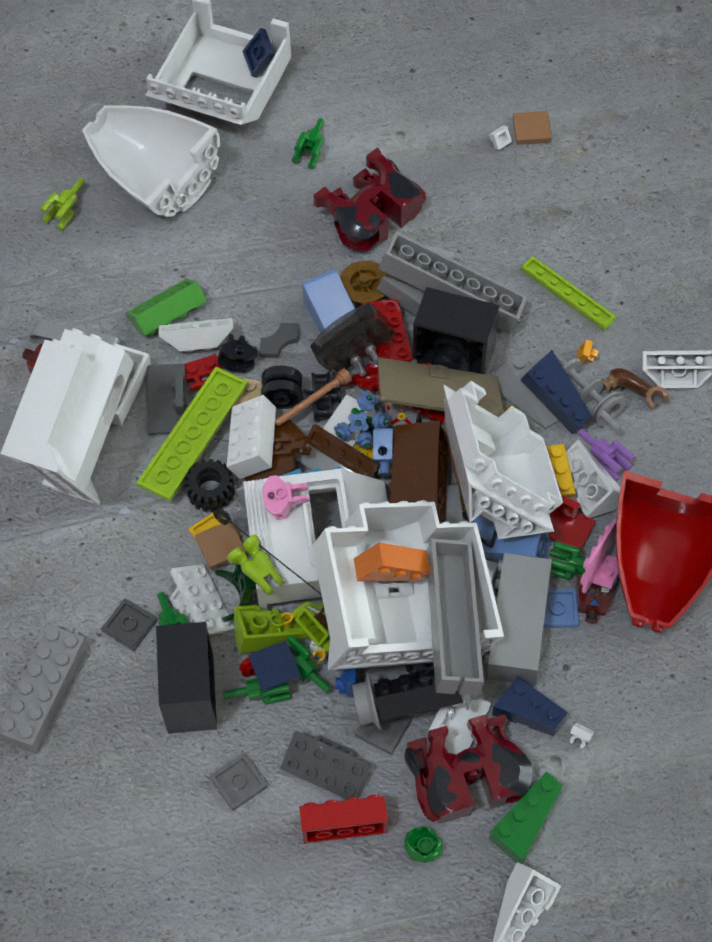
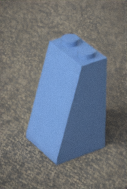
M335 269L302 283L303 303L332 352L343 350L346 346L359 343L365 339V331L362 334L353 335L348 328V322L352 318L359 316ZM344 329L350 341L344 347L337 348L331 340V335L336 330Z
M478 516L472 523H477L480 536L491 543L495 530L494 522L484 516ZM548 532L504 539L496 537L492 548H489L484 543H482L485 559L499 563V560H503L504 553L547 559L551 540Z

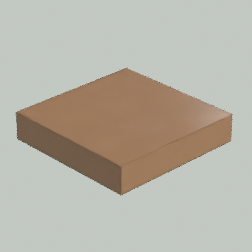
M547 111L513 113L517 145L551 142Z
M230 522L227 525L220 524L195 535V539L210 570L229 563L227 556L235 548L240 547L246 553L234 526Z

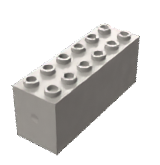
M504 553L503 560H499L494 596L504 637L485 654L484 671L488 672L487 679L513 683L517 677H520L529 685L536 686L552 559Z

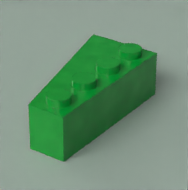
M546 771L490 831L489 839L513 861L523 864L558 799L563 785Z

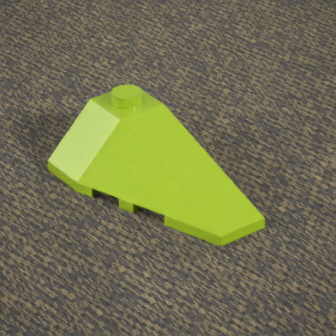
M256 605L234 607V637L239 653L262 650L287 640L290 635H293L297 640L310 637L294 619H292V625L289 628H284V623L289 620L285 619L280 622L283 613H279L277 609H272V611L260 609V606Z

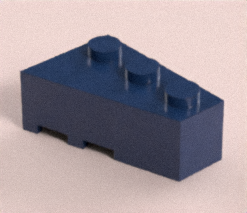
M517 677L493 706L492 715L497 717L505 714L510 722L516 724L518 722L529 726L530 729L555 736L566 722L568 712L523 679Z

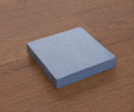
M549 589L543 628L579 627L576 589Z

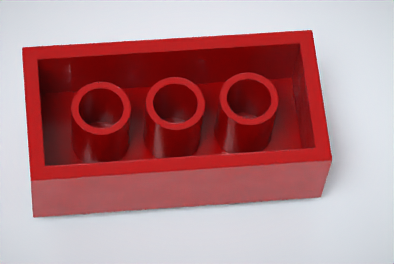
M374 794L364 799L350 797L346 801L327 800L323 804L309 802L305 803L304 806H299L304 844L388 834L385 796L380 797V795Z

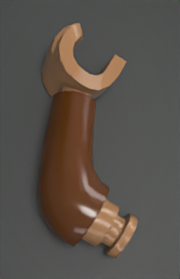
M615 368L610 371L607 380H601L607 392L610 391L611 387L614 389L618 386L620 389L622 387L627 388L643 397L646 396L647 405L651 411L655 409V404L652 401L653 397H660L663 402L669 403V395L664 388L657 386L652 388L650 384L629 370Z

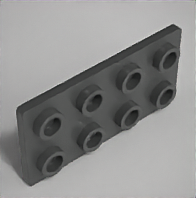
M148 365V434H170L186 411L185 365Z
M295 731L282 762L281 770L347 799L359 796L370 768V763L356 758V751L321 735L314 739Z

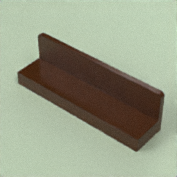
M316 424L312 426L305 440L306 443L352 472L375 478L378 475L375 471L379 463Z

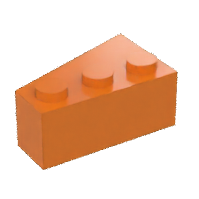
M379 542L353 558L357 581L418 582L430 574L426 550Z

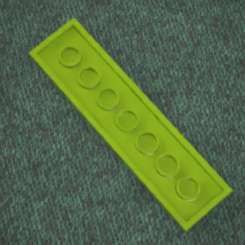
M215 367L136 482L137 486L171 502L186 480L185 476L189 474L188 469L190 467L194 468L193 464L198 462L232 411V407L236 405L247 389L248 381Z

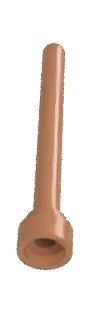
M344 368L337 372L334 380L275 420V424L280 426L338 385H346L351 382L352 378L349 372Z

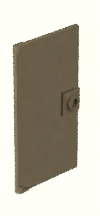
M377 358L380 402L444 411L443 384L457 392L472 381L484 388L486 395L478 401L477 405L498 418L504 413L498 376L449 369L442 365H424Z

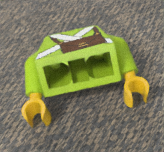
M307 601L293 609L291 614L288 612L283 613L280 622L285 619L289 620L284 623V628H289L292 625V619H294L318 647H322L321 650H315L311 656V659L315 655L320 656L321 659L317 662V665H319L324 660L326 652L329 653L330 635L324 604Z

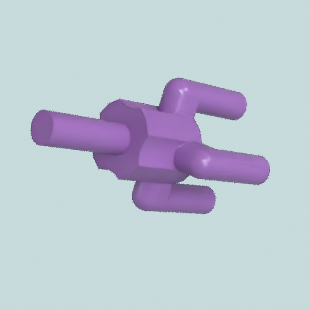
M583 428L577 432L580 437L592 446L590 452L599 460L598 462L616 482L620 478L616 473H619L622 467L627 471L633 467L628 461L631 462L635 455L618 441H613L610 445L604 439L597 441Z

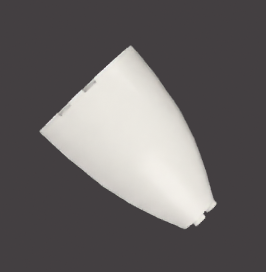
M104 105L96 114V120L89 122L82 129L93 154L111 179L136 201L157 215L175 216L177 212H184L195 204L211 182L209 178L212 171L216 170L219 161L217 150L220 147V138L217 129L196 119L168 110L142 106Z

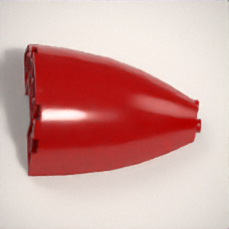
M624 471L618 498L615 536L617 567L622 592L630 619L632 620L631 624L636 627H650L653 632L663 633L664 629H669L690 607L712 576V496L700 493L697 498L661 488L663 481Z

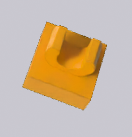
M587 339L578 347L576 358H579L582 362L581 365L585 361L592 363L599 353L596 349H591L593 342Z

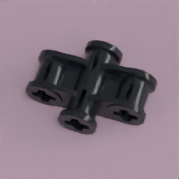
M330 371L326 374L311 372L313 390L307 391L303 389V400L331 382ZM340 387L332 389L313 402L314 421L331 418V402L341 403Z

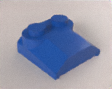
M358 668L337 670L340 671V678L336 677L335 689L339 690V694H346L347 697L354 698L352 684H357Z

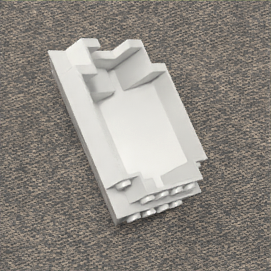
M470 381L457 392L443 384L445 428L469 523L479 515L484 516L494 522L498 539L554 532L549 514L559 507L563 500L543 437L530 430L526 415L513 406L499 418L478 406V401L486 395L484 388Z

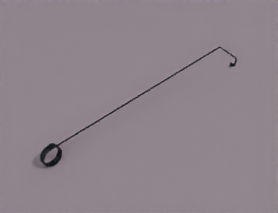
M221 508L213 511L214 517L221 524L227 525L230 522L238 528L231 522V517L227 511ZM259 544V546H260L262 549H264V550H265L266 552H268L272 557H274L276 560H278L282 565H284L286 568H288L290 571H292L289 567H287L284 563H282L279 559H277L275 556H273L269 551H267L265 548H263V547ZM292 571V573H294L296 576L302 579L299 575ZM302 579L306 584H308L310 587H312L309 583H307L304 579ZM312 587L316 592H318L320 595H322L319 591H317L314 587Z

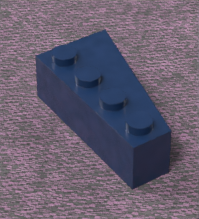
M553 350L545 355L521 378L522 383L571 434H574L592 417Z

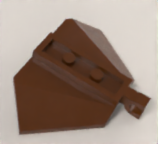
M290 419L280 426L275 424L272 468L244 477L246 482L263 480L269 476H281L295 470V453L310 455L312 448L310 446L306 447L307 443L303 441L307 437Z

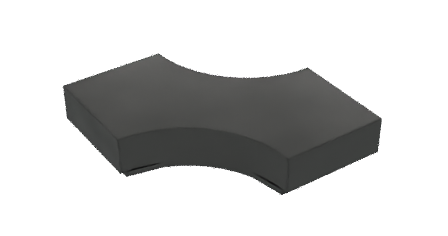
M280 323L278 330L273 335L261 338L260 357H279L280 351L285 346L297 343L298 323Z

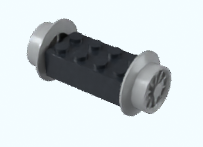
M422 670L415 675L403 674L393 680H379L378 683L374 684L375 692L369 672L366 673L364 682L352 684L360 724L374 723L379 730H381L380 719L384 721L463 703L462 695H459V691H456L455 694L436 693L434 670ZM482 688L478 696L463 695L467 710H469L472 700L483 698Z

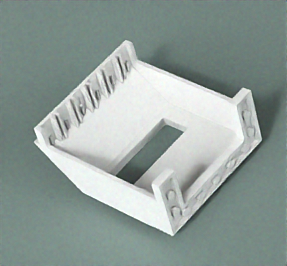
M192 0L194 12L156 78L153 79L152 74H148L146 78L148 87L146 96L240 125L258 120L291 59L289 23L272 19L270 23L272 41L270 42L275 55L259 76L253 77L245 60L243 50L254 36L213 24L211 1ZM195 76L251 93L252 96L247 105L244 102L238 105L233 103L231 98L229 101L227 97L225 100L218 99L216 94L212 96L211 92L205 95L200 92V89L196 91L195 87L192 90L185 87L190 78Z
M345 469L279 477L285 483L290 482L291 485L308 484L306 491L295 492V496H309L310 494L336 491L342 528L346 527L347 519L359 504L369 502L370 504L388 502L384 481ZM268 478L244 481L250 536L256 534L260 538V545L321 593L312 545L316 540L310 501L296 504V507L291 509L286 519L277 520L264 506L262 487ZM266 552L285 583L280 587L271 576H268L265 581L274 591L270 595H267L256 584L260 609L268 610L267 604L322 597V595ZM379 581L380 584L401 583V581ZM389 589V593L394 592V589Z

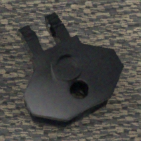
M229 334L227 343L220 347L217 361L226 370L247 372L254 368V359L258 356V350L249 345L248 341H245V336L240 335L239 339L235 340L233 334Z

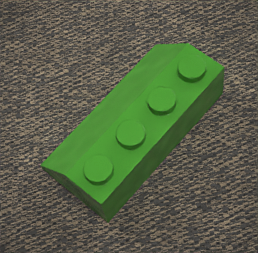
M186 278L127 311L125 315L139 334L151 336L157 332L156 329L160 325L172 324V320L185 317L188 311L202 307V303L207 300L198 282Z

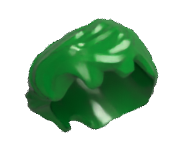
M422 826L413 828L407 833L404 840V849L411 859L427 863L441 856L443 841L440 837H437L433 829Z

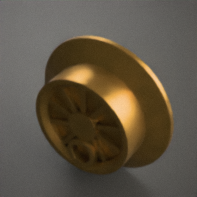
M358 261L350 264L343 270L340 279L352 302L362 306V303L379 301L385 296L377 290V286L383 276L389 278V274L378 269L380 264L372 261Z

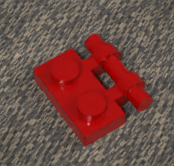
M216 354L184 364L187 384L195 382L188 385L190 392L199 391L207 380L201 379L209 377L215 367L222 369L218 364Z

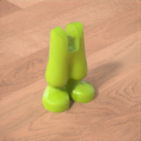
M254 534L243 543L244 550L251 555L253 560H250L240 547L232 550L228 554L227 560L231 564H240L242 572L253 580L267 595H270L274 591L265 581L268 576H271L280 587L285 581L274 567L267 553L259 550L260 538Z

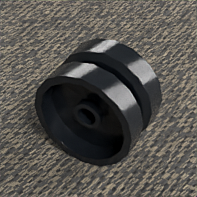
M273 366L263 371L261 376V395H264L276 409L293 408L302 401V373L299 370L289 366Z

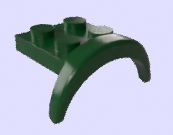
M236 564L234 573L216 570L215 574L217 576L227 579L237 589L240 597L239 606H248L249 601L252 600V591L255 590L256 583L242 572L241 565ZM234 612L223 618L224 622L234 620Z

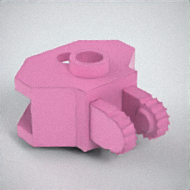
M277 475L269 476L262 487L265 508L277 520L286 519L291 509L296 507V504L310 501L308 495H294L295 492L306 491L308 484L291 485L290 482L285 483Z

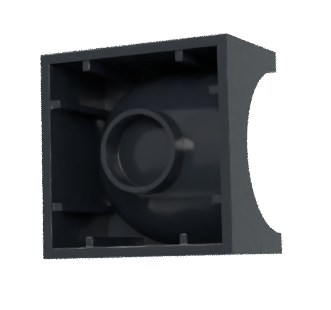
M426 287L413 323V358L417 360L418 364L430 362L432 365H442L449 369L487 374L496 346L500 305Z
M196 622L156 626L159 707L168 734L217 730L214 657L207 623Z

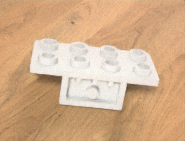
M200 564L171 569L170 573L177 588L171 595L170 601L174 609H177L179 615L185 614L188 623L206 622L209 635L232 632L234 624L232 620L226 622L223 620L229 614L205 565Z
M462 695L463 703L439 709L429 730L443 726L448 727V736L445 741V748L448 753L457 754L464 749H468L473 742V738L471 737V731L467 727V722L471 718L487 714L491 707L490 702L482 698L472 700L470 708L467 710L464 696ZM427 739V742H428V743H427V753H428L429 746H430V742H429V740Z

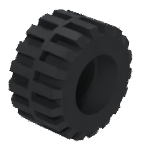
M204 459L201 460L200 464L197 462L193 464L194 468L190 467L188 469L189 474L185 476V487L190 503L192 505L195 504V508L198 510L202 508L204 512H207V509L211 512L217 508L223 509L222 506H227L229 500L232 501L233 494L235 493L232 472L225 463L221 464L219 460L214 462L213 459H209V461L205 462ZM207 481L220 483L213 490H203L200 488Z

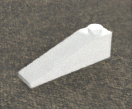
M578 439L566 451L570 471L574 478V488L577 490V502L580 503V508L587 518L614 511L618 507L620 487L581 440Z
M517 862L507 881L493 942H521L525 938V932L529 927L537 924L539 915L552 906L561 885Z

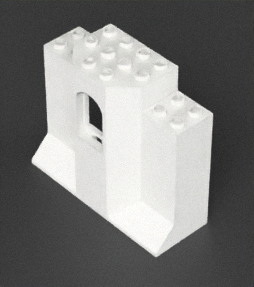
M72 328V331L64 329L60 341L57 339L52 341L44 340L2 448L1 455L31 468L44 478L42 485L46 488L100 505L101 501L90 478L134 362L129 357L130 355L125 352L124 348L106 343L97 335L91 334L87 336L83 334L84 332Z
M421 500L415 503L401 501L398 503L381 502L379 504H370L369 502L359 504L347 519L345 528L327 527L312 545L330 635L328 670L434 662L428 575L418 582L402 581L403 583L380 584L379 581H357L353 558L379 542L426 551L431 538L471 542L481 655H485L486 652L504 637L477 523H469L468 521L450 524V522L439 523L435 502ZM398 588L399 592L389 593V589Z

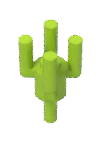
M79 178L71 189L63 190L59 195L53 192L40 207V211L46 213L42 218L45 224H48L55 215L57 220H61L57 225V229L63 231L75 215L71 208L78 201V197L75 194L85 183L84 179Z

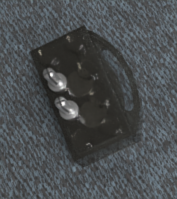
M366 303L330 324L317 336L310 348L318 363L335 376L343 368L347 370L352 365H355L360 376H364L366 371L361 364L362 358L370 354L373 362L377 365L378 355L376 347L382 343L389 342L395 331L385 315L372 304Z

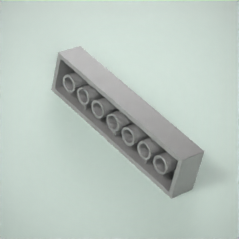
M397 231L378 269L424 292L426 287L500 305L497 328L509 334L517 324L527 296Z

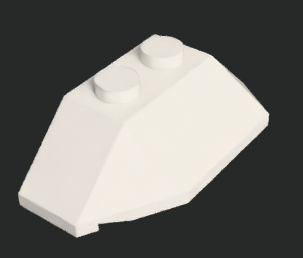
M232 318L160 325L159 337L179 351L211 350L218 347L232 331L233 320Z
M712 350L642 351V370L658 387L698 388L712 375Z

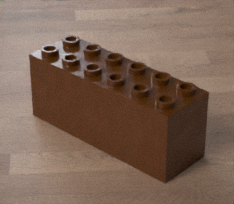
M439 420L397 425L394 427L393 463L390 466L392 481L389 482L391 498L388 499V502L408 501V503H415L421 500L435 502L439 523L446 522L449 441Z

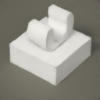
M503 125L489 134L490 140L497 150L512 142L507 126Z
M575 723L570 732L573 734L570 743L573 744L576 738H580L582 740L580 748H584L587 741L589 742L592 739L595 731Z

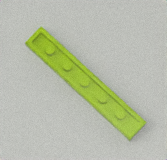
M534 256L521 266L522 272L603 331L616 320L617 316Z

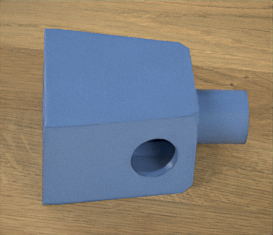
M393 428L373 430V460L379 463L377 467L379 468L378 475L383 477L390 476V466L393 463Z

